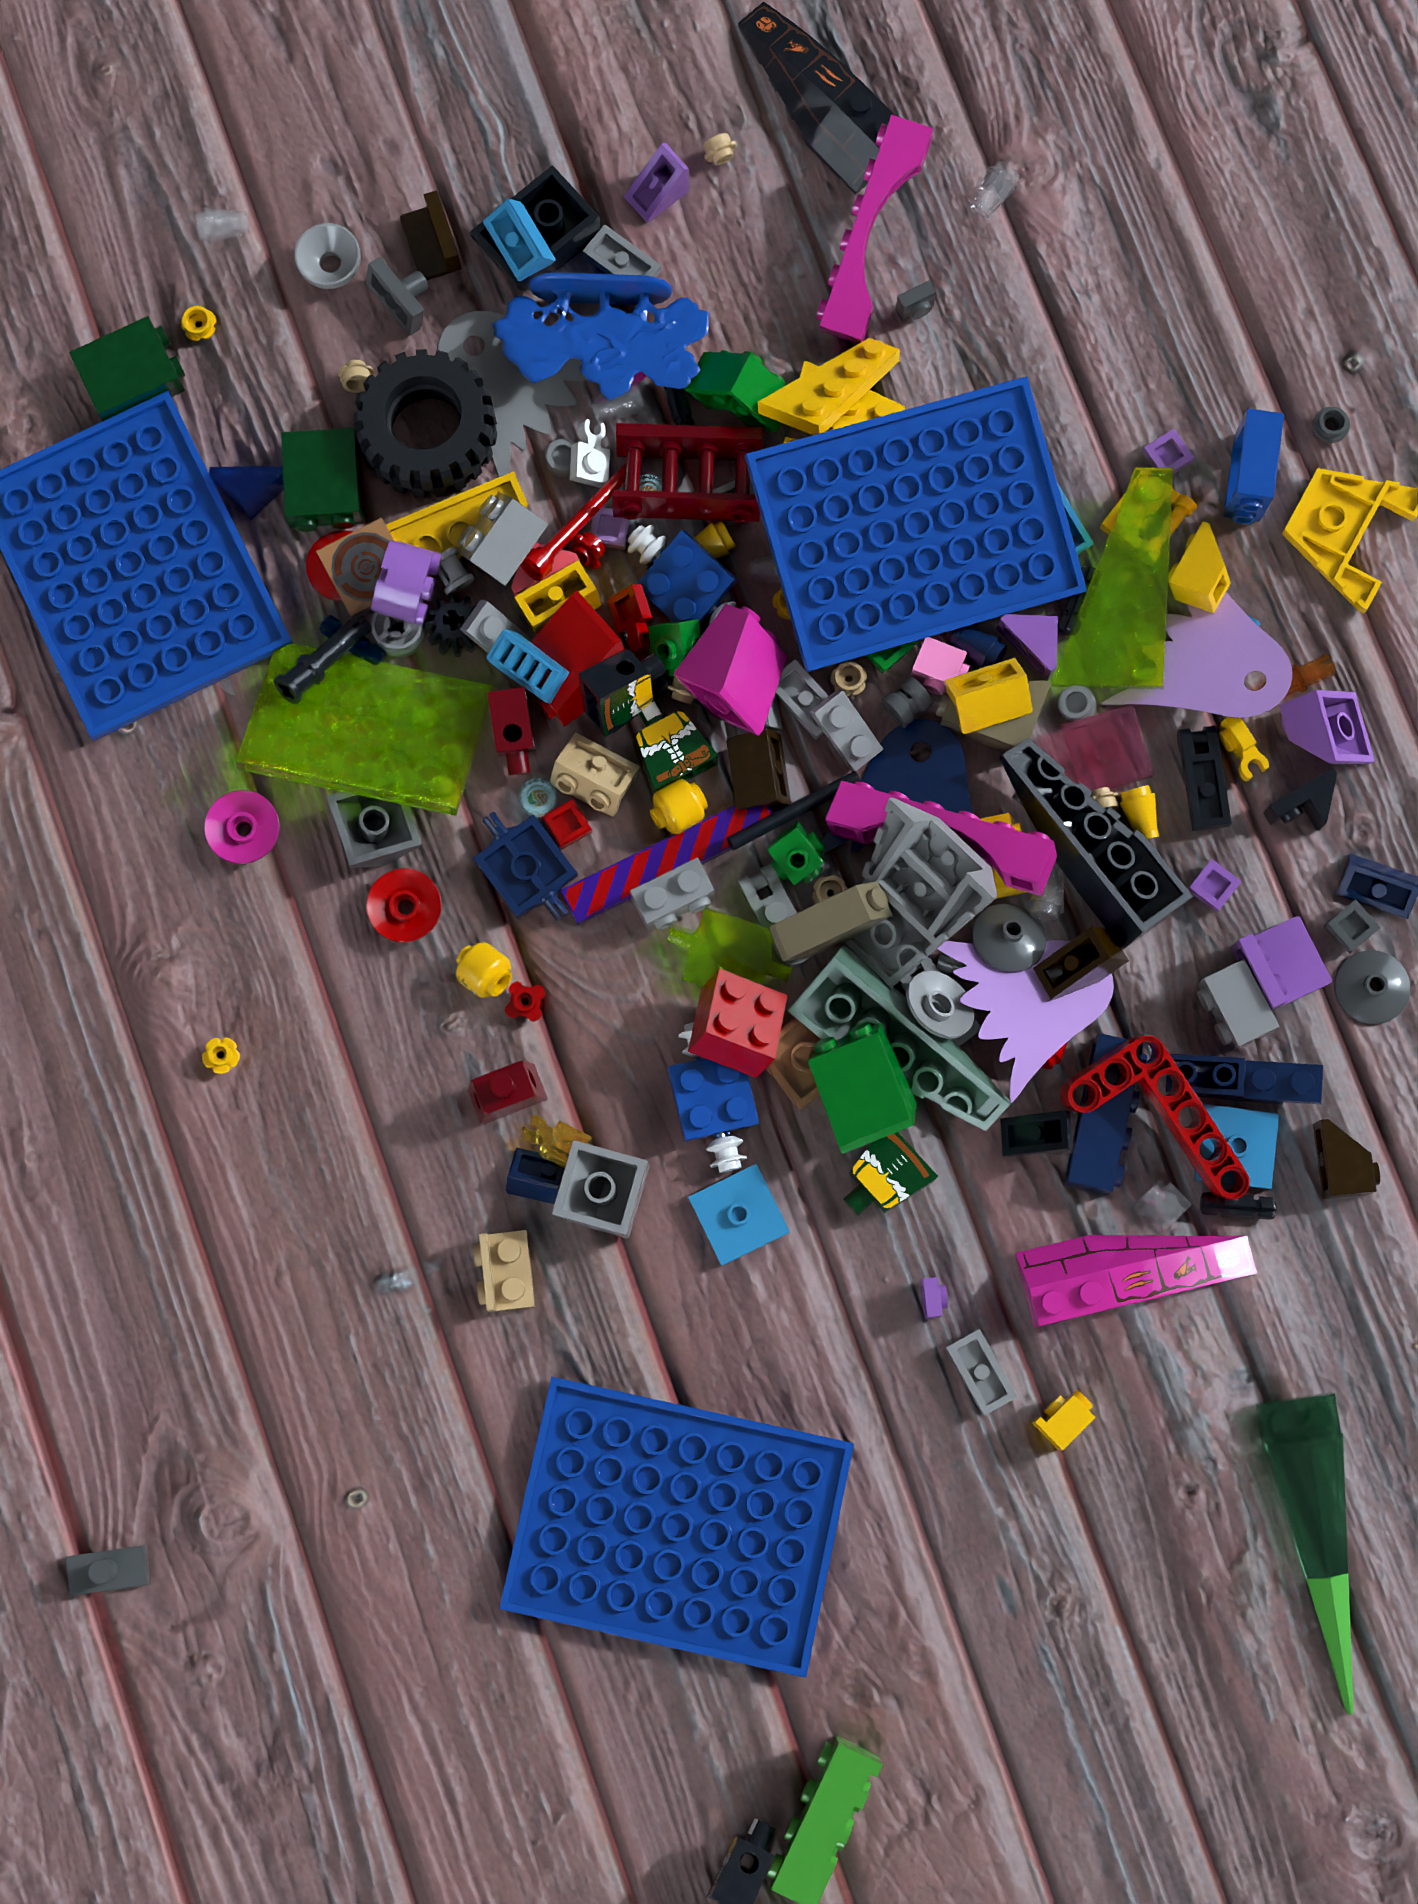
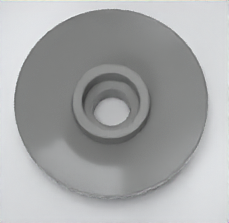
M924 971L917 974L909 982L906 992L909 1009L918 1023L927 1031L938 1037L955 1039L966 1034L972 1027L974 1009L960 1002L961 997L966 991L954 979L940 972Z

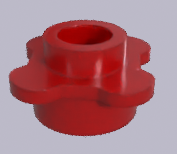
M583 532L581 535L576 534L571 539L573 545L569 548L570 552L577 554L581 565L599 569L601 566L599 559L605 553L603 542L590 532Z
M518 981L513 982L508 989L511 996L509 1004L505 1007L507 1016L510 1018L518 1016L528 1018L532 1022L538 1021L542 1016V1011L540 1010L541 1000L546 995L544 988L541 985L529 987L523 986ZM524 998L529 1000L527 1005L522 1004Z

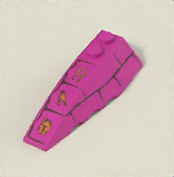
M1087 1235L1015 1253L1034 1328L1257 1274L1247 1236Z

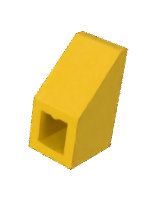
M1202 521L1197 532L1192 533L1188 538L1182 559L1171 568L1168 582L1175 600L1214 614L1231 582L1210 524Z

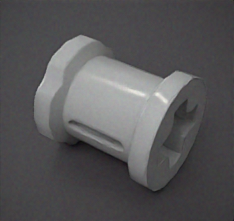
M456 547L441 553V562L437 572L446 587L444 592L447 596L460 591L475 580L472 574H467L459 561Z

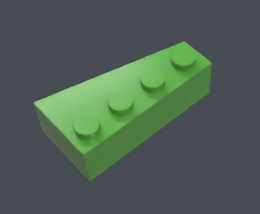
M836 1735L832 1744L825 1741L816 1764L822 1766L816 1781L809 1778L800 1797V1801L805 1803V1806L799 1818L792 1816L783 1836L789 1842L783 1855L775 1854L767 1872V1876L772 1878L770 1882L771 1890L799 1904L819 1903L837 1864L838 1858L835 1857L838 1849L842 1850L852 1832L854 1812L858 1813L860 1809H863L869 1796L871 1782L868 1780L871 1775L878 1777L883 1766L878 1755Z

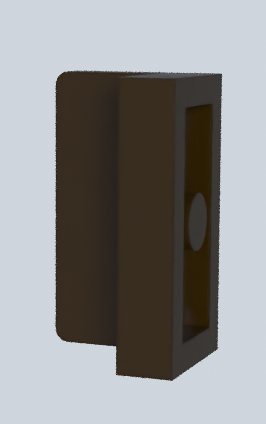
M437 190L423 194L426 204L425 208L400 216L417 271H420L426 280L462 270L459 254Z
M764 728L759 736L748 732L727 738L726 743L736 808L746 810L769 805L780 809L790 805L791 798L781 734Z

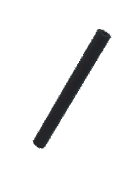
M852 771L727 837L728 845L734 851L833 799L841 780L854 784L855 781H861L860 777L856 772Z

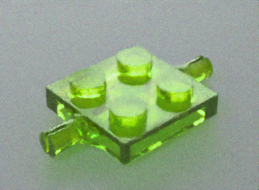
M707 907L703 911L699 927L692 935L671 927L667 938V943L688 949V961L682 980L702 987L719 968L758 984L767 975L788 983L793 967L771 961V948L774 939L768 927Z

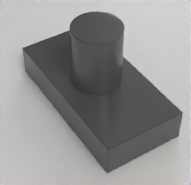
M381 257L370 262L366 277L367 286L409 336L419 331L422 326L424 309L415 297L429 288L424 275L420 271H415L399 280Z
M146 1545L66 1556L69 1596L150 1584Z

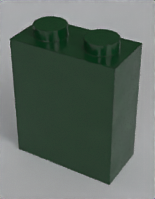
M149 316L69 352L102 421L166 391H169L171 397L185 391L180 378L186 375L177 357L169 358L165 350L171 344L162 326L154 328Z
M355 428L281 432L285 517L290 528H295L302 532H310L316 530L317 526L349 529L354 524L363 523L360 451Z

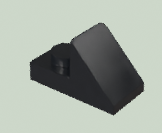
M1332 768L1270 804L1263 812L1269 824L1272 825L1279 820H1282L1284 824L1291 822L1304 813L1301 809L1302 807L1316 830L1320 831L1328 820L1337 772Z
M1069 1110L1000 1118L1003 1156L1014 1157L1041 1153L1058 1155L1073 1149Z

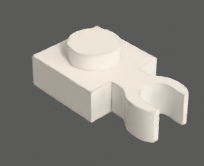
M587 419L578 426V436L581 442L578 441L571 445L570 480L601 488L609 480L610 449L601 447V440L605 436L604 423L596 425L594 427V434H592L589 430L590 420Z

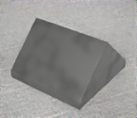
M398 775L326 796L350 868L384 867L422 846Z

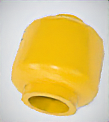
M679 779L654 793V808L650 809V814L659 829L665 827L672 834H680L703 821L704 810L708 808V804L703 792L695 782L689 783L686 780Z
M480 942L473 946H466L457 956L456 977L461 984L476 996L481 998L495 997L503 993L512 980L510 960L491 944Z

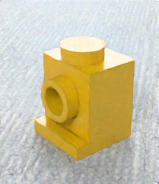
M1076 1390L1066 1399L1059 1395L1044 1410L1048 1417L1045 1420L1041 1417H1036L1031 1423L1057 1450L1063 1451L1096 1417L1089 1411L1093 1407L1091 1402L1081 1392Z

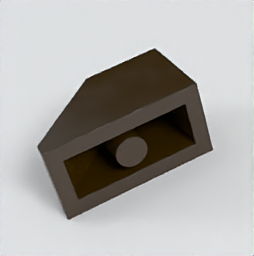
M1091 926L1033 969L1050 999L1055 1000L1100 982L1129 960L1110 929Z
M1322 1119L1313 1123L1323 1199L1369 1195L1377 1192L1376 1185L1380 1184V1169L1378 1163L1373 1162L1372 1153L1329 1119Z

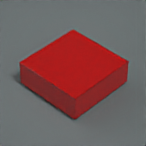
M574 799L569 800L541 817L560 850L592 833L590 825Z

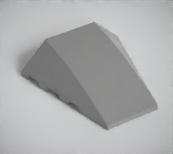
M893 797L887 801L885 811L888 813L883 827H878L873 842L876 843V847L871 861L866 862L862 872L864 877L863 884L878 881L881 889L887 896L888 905L893 916L845 942L889 987L896 985L997 898L991 866L940 818Z

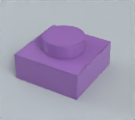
M1175 429L1146 445L1142 450L1143 455L1162 481L1185 468L1194 460V456Z
M1211 859L1188 890L1217 913L1242 881Z
M938 1277L920 1280L924 1318L929 1319L943 1316L942 1309L948 1308L946 1285H939Z

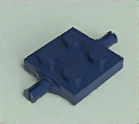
M495 812L490 813L489 816L497 827L486 816L482 822L495 838L486 849L473 857V859L515 917L519 919L533 908L542 905L547 907L556 922L560 921L562 916L554 906L566 917L569 911L556 895H558L562 887L578 877V873L533 814L521 824L509 828L504 826Z

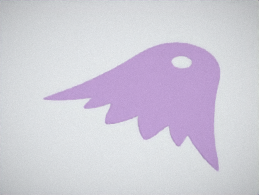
M1226 592L1214 614L1188 604L1187 606L1192 617L1165 614L1163 616L1164 624L1173 641L1150 643L1141 648L1142 652L1157 665V668H1146L1132 673V677L1144 683L1121 691L1101 703V705H1158L1198 710L1229 717H1252L1271 710L1283 700L1291 686L1293 677L1292 666L1283 648L1252 621ZM1253 671H1260L1266 676L1265 686L1257 691H1251L1244 685L1246 675Z
M946 941L938 950L967 965L954 970L953 973L965 980L979 983L961 997L960 1002L975 1009L991 1011L984 1020L978 1037L983 1040L1008 1038L1001 1050L999 1061L1002 1063L1015 1058L1010 1083L1011 1103L1018 1097L1041 1066L1072 1037L1094 1022L1111 1001L1114 989L1112 973L1100 982L1058 999H1050L1033 968L1070 941H1046L1045 951L1038 963L1021 972H1004L991 967L981 959L973 943Z

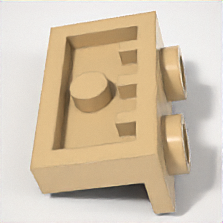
M575 732L556 759L549 782L562 793L569 794L587 803L593 809L614 817L618 811L621 799L637 777L640 766Z
M527 1230L479 1234L480 1243L473 1244L475 1265L482 1266L484 1281L477 1282L479 1304H486L488 1312L536 1307Z

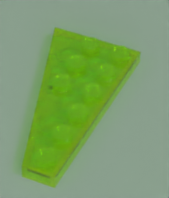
M1135 467L1119 508V514L1106 541L1103 555L1096 567L1078 613V620L1064 649V655L1059 668L1055 672L1051 683L1052 687L1083 685L1087 688L1164 689L1173 468Z

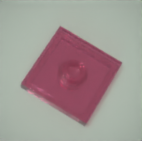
M1133 704L1061 725L1078 784L1082 783L1092 791L1102 787L1112 789L1154 777L1153 768Z

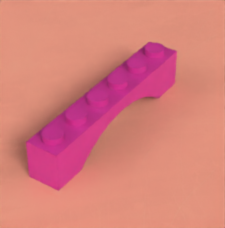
M891 115L888 125L881 124L875 145L880 146L876 160H869L863 180L868 181L865 194H858L851 214L856 216L853 229L845 230L840 245V250L844 251L841 264H834L830 273L828 285L833 286L829 300L822 299L817 312L816 320L821 321V332L857 344L864 341L874 311L865 279V252L869 235L879 212L891 195L906 181L922 171L933 139V128L895 115Z
M841 780L825 819L832 835L865 845L872 843L878 827H883L888 813L885 811L887 801L893 797L940 818L998 873L1006 886L1042 896L1057 858L1054 841L1047 835L1036 831H1031L1029 834L1017 831L1013 826L1002 821H994V823L982 821L976 815L967 811H959L958 813L947 811L941 805L932 801H924L923 803L912 801L900 792L889 791L888 794L880 792L865 782L855 781L852 784Z

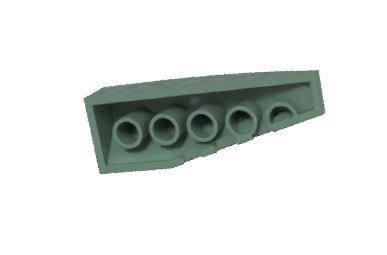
M845 945L838 949L788 1010L820 1039L833 1036L835 1040L848 1036V1031L859 1024L869 1022L870 1026L880 1022L912 1094L922 1099L926 1097L942 1105V1109L985 1131L1011 1104L1002 1091L952 1039L938 1037L922 1027L912 1015L907 998L894 986L889 987L863 960Z

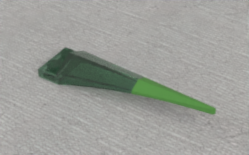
M1328 1392L1256 1403L1261 1442L1308 1583L1344 1708L1352 1716L1354 1708L1344 1447L1335 1393Z

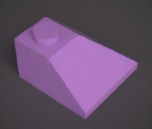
M1314 690L1279 705L1282 714V728L1287 734L1288 740L1332 764H1371L1375 762L1355 692Z

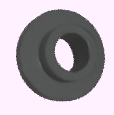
M1338 407L1321 409L1313 420L1315 435L1326 443L1341 441L1350 429V420L1347 414ZM1325 422L1334 423L1336 430H1328L1325 427Z

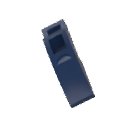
M1170 1054L1198 1097L1269 1104H1283L1285 1102L1322 1105L1323 1065L1245 1060V1058ZM1167 1075L1166 1092H1170L1172 1088L1171 1078Z

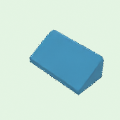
M505 200L482 221L517 281L524 280L556 261L520 201Z

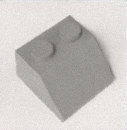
M573 1140L552 1215L595 1230L629 1239L650 1167L648 1161Z

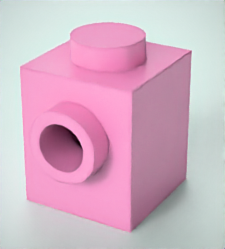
M927 637L921 646L911 676L923 684L922 686L926 691L936 695H943V692L947 693L944 680L968 673L970 666L964 664L967 652Z

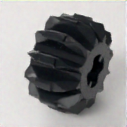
M451 593L449 596L450 603L445 604L441 598H437L435 602L439 610L427 609L426 615L430 621L424 623L423 628L425 632L430 633L428 637L429 644L431 646L439 644L440 654L445 655L452 648L454 656L459 658L462 647H466L470 653L475 651L472 639L460 629L477 605L471 606L472 601L469 596H465L458 603L456 594ZM459 620V629L452 631L450 628L452 627L451 622Z

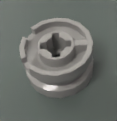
M376 611L371 621L372 633L378 646L390 656L398 658L409 656L417 652L424 642L426 633L423 625L420 626L382 615ZM397 623H401L404 625L405 632L402 634L399 631L392 632V627Z

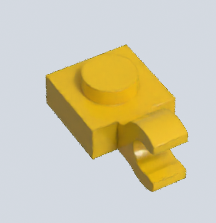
M1228 716L1224 718L1218 727L1220 731L1218 734L1219 739L1228 752L1233 751L1236 758L1241 759L1238 772L1240 777L1247 782L1253 777L1248 769L1249 763L1257 764L1260 770L1265 772L1269 768V762L1257 750L1255 746L1257 742L1241 717Z

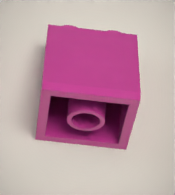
M725 604L673 674L713 717L759 736L764 729L787 655L778 646L780 640L772 632L760 626L759 621L761 619L754 611L745 606L739 609Z

